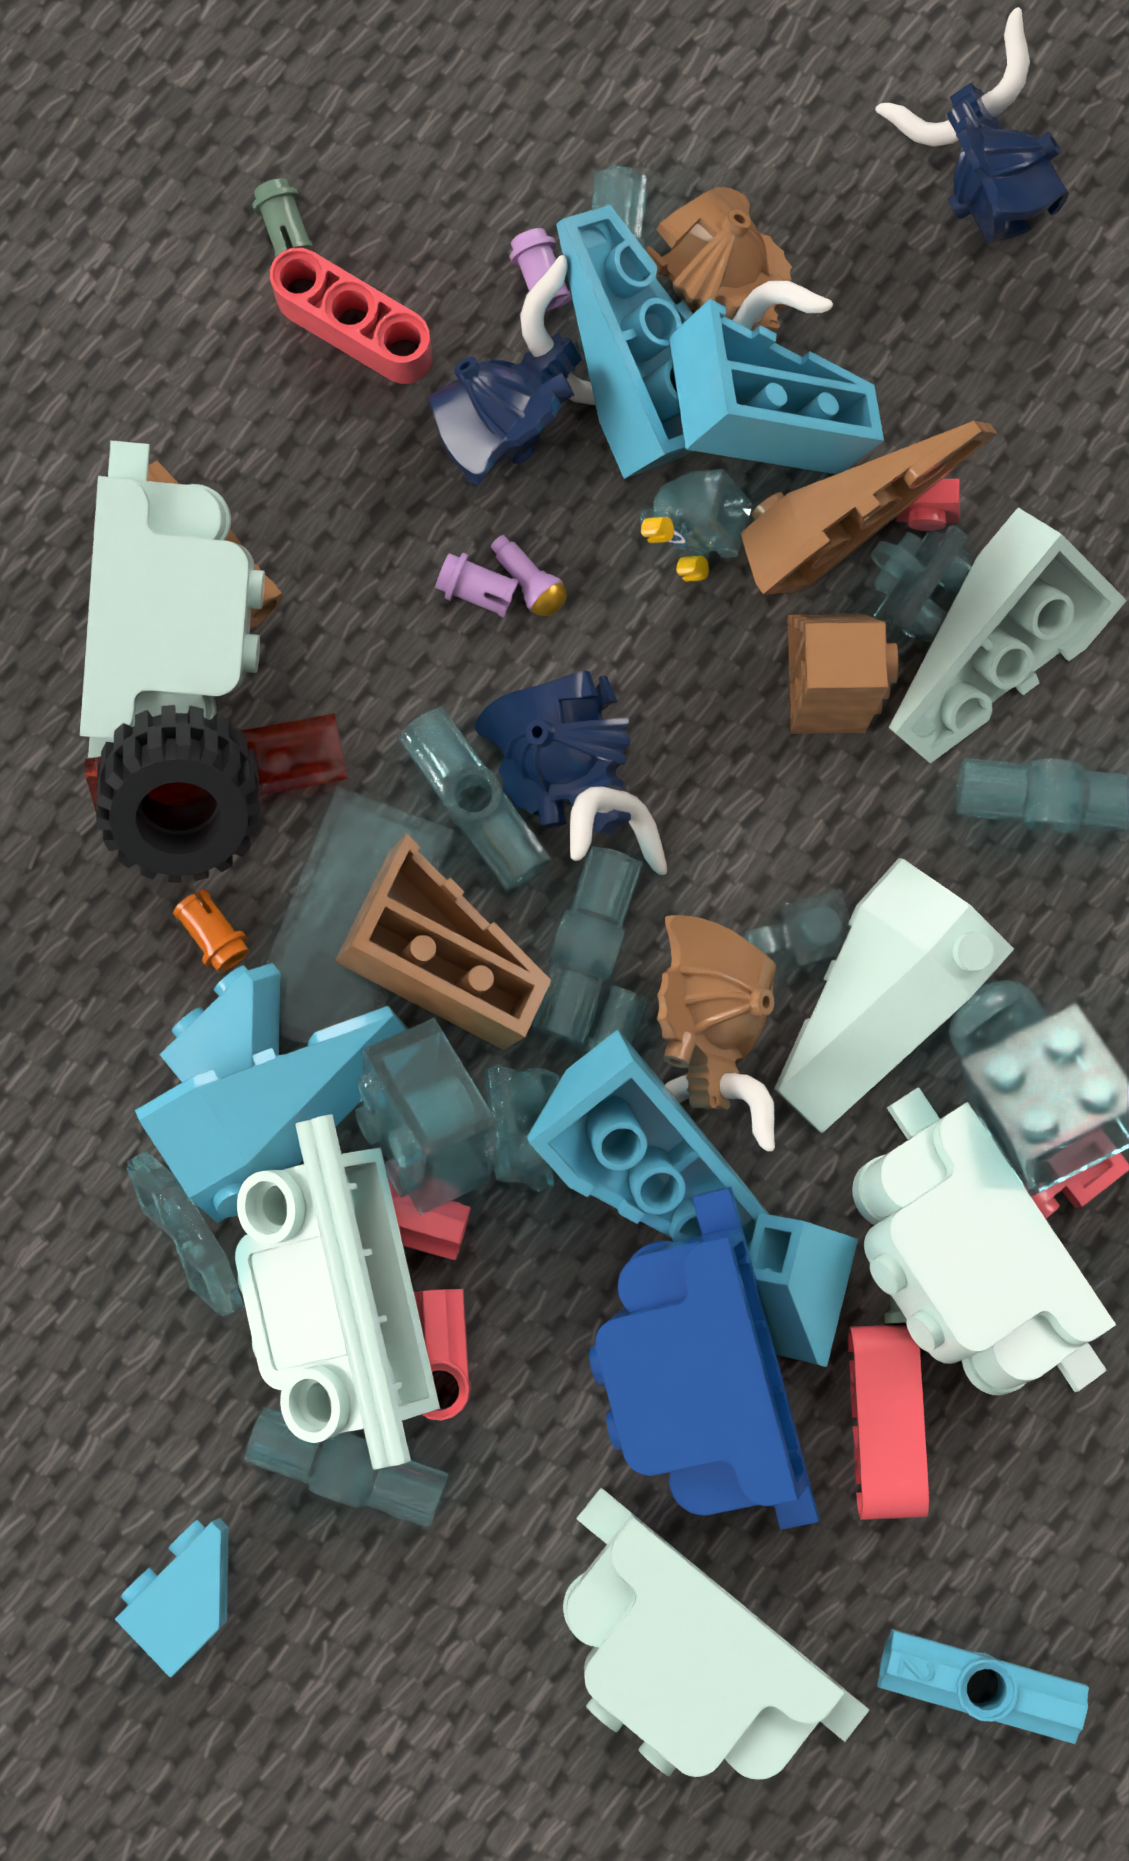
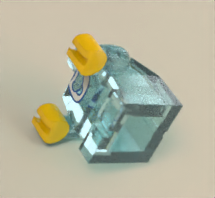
M724 469L690 472L662 485L654 497L653 507H645L641 510V534L643 537H649L647 539L649 543L669 542L674 549L690 551V556L679 559L676 567L679 576L685 575L682 578L685 582L704 580L709 573L708 558L711 551H716L722 558L738 556L742 542L740 533L746 529L753 504L741 489L737 488L735 482Z

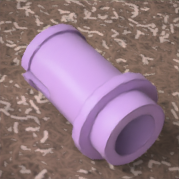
M543 228L525 231L511 241L513 251L509 256L513 265L520 266L529 291L556 261L553 253L557 247L554 237L547 236ZM565 281L546 307L545 312L561 307L571 300L572 295L570 290L568 291Z
M464 552L460 557L449 553L435 586L436 589L446 592L444 599L451 601L452 597L456 596L495 612L498 616L504 618L519 580L508 578L467 561L469 554Z

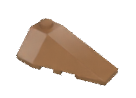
M972 421L787 493L785 496L782 492L770 496L754 509L751 515L755 521L740 533L756 585L763 594L805 591L998 433L990 423Z

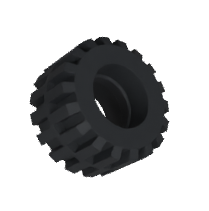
M175 705L161 706V715L152 717L148 710L135 715L134 727L123 722L114 731V743L106 741L101 751V762L98 764L97 826L98 829L103 830V842L109 851L118 850V861L128 869L138 864L141 866V875L153 880L157 873L167 875V882L182 883L181 876L193 875L195 881L209 878V869L216 867L220 872H224L232 867L233 854L243 857L251 848L250 836H257L260 826L259 813H261L257 759L254 750L247 749V738L239 728L229 732V723L226 718L216 713L209 720L204 718L203 708L189 706L188 713H176ZM175 782L194 784L210 793L196 803L182 806L163 804L148 795L151 790L161 785Z

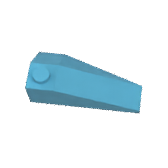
M611 205L561 219L556 223L562 253L567 259V276L597 414L623 478L626 479L662 466L694 452L686 450L669 341V336L693 315L692 311L684 301L677 305L674 303L655 278L657 265Z
M389 1006L317 1031L309 1039L307 1047L294 1052L276 1056L273 1048L256 1053L252 1055L254 1066L218 1079L214 1069L193 1076L138 1108L135 1112L140 1123L189 1199L214 1221L219 1223L228 1217L238 1215V1194L242 1184L249 1176L261 1171L288 1169L298 1166L303 1161L295 1126L296 1123L332 1114L336 1127L408 1054L417 1042L413 1034Z
M618 1029L565 1071L527 1136L531 1146L569 1188L586 1197L590 1194L617 1208L619 1214L637 1224L641 1221L671 1237L673 1242L702 1236L692 1199L694 1195L732 1187L748 1251H750L759 1213L769 1215L660 1078Z

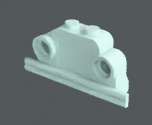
M111 441L108 477L98 476L80 736L90 737L88 771L98 770V764L101 762V751L106 741L114 743V731L123 722L134 727L136 714L148 710L152 717L161 715V706L175 705L176 713H188L189 706L203 708L204 718L210 720L217 713L214 696H221L235 691L243 683L246 672L257 673L260 635L250 634L251 608L262 609L265 571L254 570L253 558L246 548L240 544L225 541L231 527V514L226 501L218 492L199 484L184 485L148 481L150 444Z
M918 1087L888 1106V1111L908 1141L888 1154L876 1157L863 1165L854 1178L852 1194L860 1214L874 1225L869 1229L864 1240V1250L870 1262L872 1277L884 1292L893 1297L907 1319L908 1331L915 1343L940 1362L952 1364L962 1360L963 1369L972 1384L979 1390L991 1395H1005L1016 1391L1027 1382L1041 1377L1056 1365L1074 1392L1080 1391L1106 1372V1368L1088 1342L1097 1339L1116 1325L969 1103L966 1102L940 1119Z
M325 1115L295 1124L304 1164L284 1170L257 1172L249 1176L242 1184L237 1199V1212L240 1223L247 1235L239 1241L235 1252L238 1285L243 1294L252 1335V1348L257 1358L259 1371L269 1386L282 1390L281 1411L288 1428L299 1439L310 1443L321 1442L331 1439L339 1433L364 1428L372 1468L375 1470L410 1462L411 1459L402 1420L440 1409L381 1147L341 1154L333 1115Z
M603 1488L598 1490L576 1518L607 1544L586 1572L578 1576L570 1584L563 1603L564 1617L569 1629L580 1641L594 1646L588 1654L584 1665L585 1685L592 1696L586 1707L613 1731L618 1732L624 1724L644 1740V1743L638 1749L639 1752L665 1775L670 1777L677 1768L688 1776L702 1777L713 1772L725 1758L741 1775L750 1779H767L778 1774L786 1766L819 1722L823 1723L845 1742L868 1713L869 1709Z

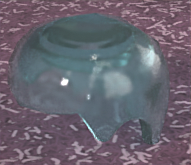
M998 980L983 984L967 1002L952 1014L948 1033L956 1053L966 1064L970 1072L978 1076L999 1075L1016 1068L1035 1055L1050 1036L1052 1025L1032 990L1019 981Z

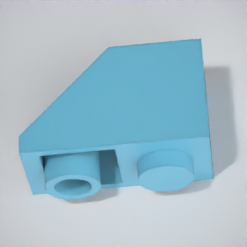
M273 963L248 970L244 965L236 968L216 985L214 991L219 997L206 1010L202 1007L194 1009L173 1027L172 1033L177 1038L159 1055L182 1082L214 1069L219 1079L254 1066L252 1055L273 1048L276 1056L279 1055L280 971Z
M759 1213L749 1255L775 1353L783 1357L827 1367L858 1239L805 1221Z
M220 1518L212 1521L206 1528L198 1520L193 1522L168 1548L176 1558L158 1576L151 1568H148L120 1596L128 1606L115 1620L170 1678L227 1623L229 1527Z

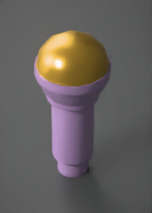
M505 535L498 537L491 544V549L496 553V559L509 574L519 580L518 584L522 587L521 591L524 594L527 608L538 616H551L557 613L567 598L566 589L561 579L547 574L545 571H540L515 542H510Z

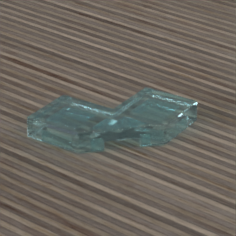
M147 1151L128 1160L126 1168L141 1210L173 1239L190 1289L218 1315L221 1314L223 1317L244 1306L225 1252L174 1174Z

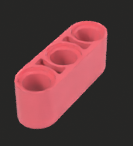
M290 248L281 252L274 259L270 268V281L276 303L281 313L288 319L391 381L400 384H412L421 380L429 372L432 365L430 332L426 322L417 313L308 249ZM298 279H309L315 283L309 291L294 294L286 290L293 281ZM350 309H358L367 314L361 322L354 325H346L338 321L339 316ZM401 340H410L419 345L418 349L408 356H397L389 351L394 343Z
M907 1324L849 1327L848 1352H854V1360H849L852 1418L858 1419V1426H852L856 1484H861L862 1488L861 1493H856L860 1520L927 1517L929 1511V1486L920 1347L912 1339Z

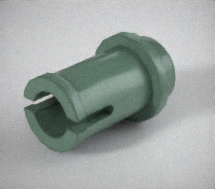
M284 178L273 179L259 185L254 190L256 199L252 203L255 214L262 215L275 250V257L281 252L292 248V246L293 248H305L313 251V244L308 238L296 205L300 199L298 190L290 187L288 180Z

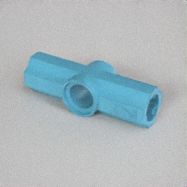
M891 1629L879 1666L880 1671L877 1683L879 1688L962 1711L980 1721H996L1072 1744L1076 1743L1079 1733L1083 1730L1088 1710L1089 1687L1086 1684L1002 1661L987 1653L971 1652ZM982 1669L994 1670L998 1679V1689L995 1695L989 1701L983 1703L970 1701L967 1694V1683L970 1677L976 1671Z

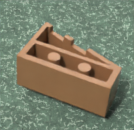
M863 613L787 614L791 734L866 733L874 714H881L882 699L889 698L890 683H896L898 678L897 644L886 643L885 622Z
M406 833L388 852L335 962L492 1045L505 1050L526 1037L551 979L495 922L489 924L462 896L464 891L451 877L446 880L418 851L421 847Z

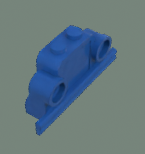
M732 1187L694 1195L692 1199L702 1236L677 1242L655 1241L638 1250L624 1266L618 1280V1293L625 1308L601 1326L595 1338V1346L590 1348L589 1359L592 1374L599 1386L605 1385L611 1410L606 1415L610 1441L616 1450L622 1449L626 1462L634 1471L648 1476L670 1472L669 1484L672 1495L677 1503L690 1513L712 1515L755 1505H774L780 1530L819 1522V1514Z

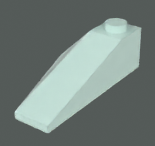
M1017 508L977 556L889 728L924 759L932 763L988 722L992 713V702L1004 693L1016 687L1024 695L1037 686L1039 680L1034 671L1061 652L1066 660L1071 661L1087 649L1127 600L1061 533L1022 509Z
M902 858L896 860L856 905L848 923L851 929L837 960L831 961L823 979L827 981L811 1018L804 1021L774 1088L820 1133L828 1129L966 1003L1014 950L970 904Z

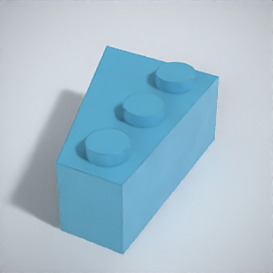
M711 299L669 336L686 450L838 474L849 469L884 441L875 386L872 383L811 351L803 357L776 344L777 334L760 325L754 331H751L726 318L727 307Z

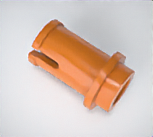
M201 889L197 892V897L192 893L176 906L173 914L182 922L204 952L202 962L205 966H214L218 973H224L237 966L249 954V949L245 945L247 936L243 931H234L211 900L208 891Z

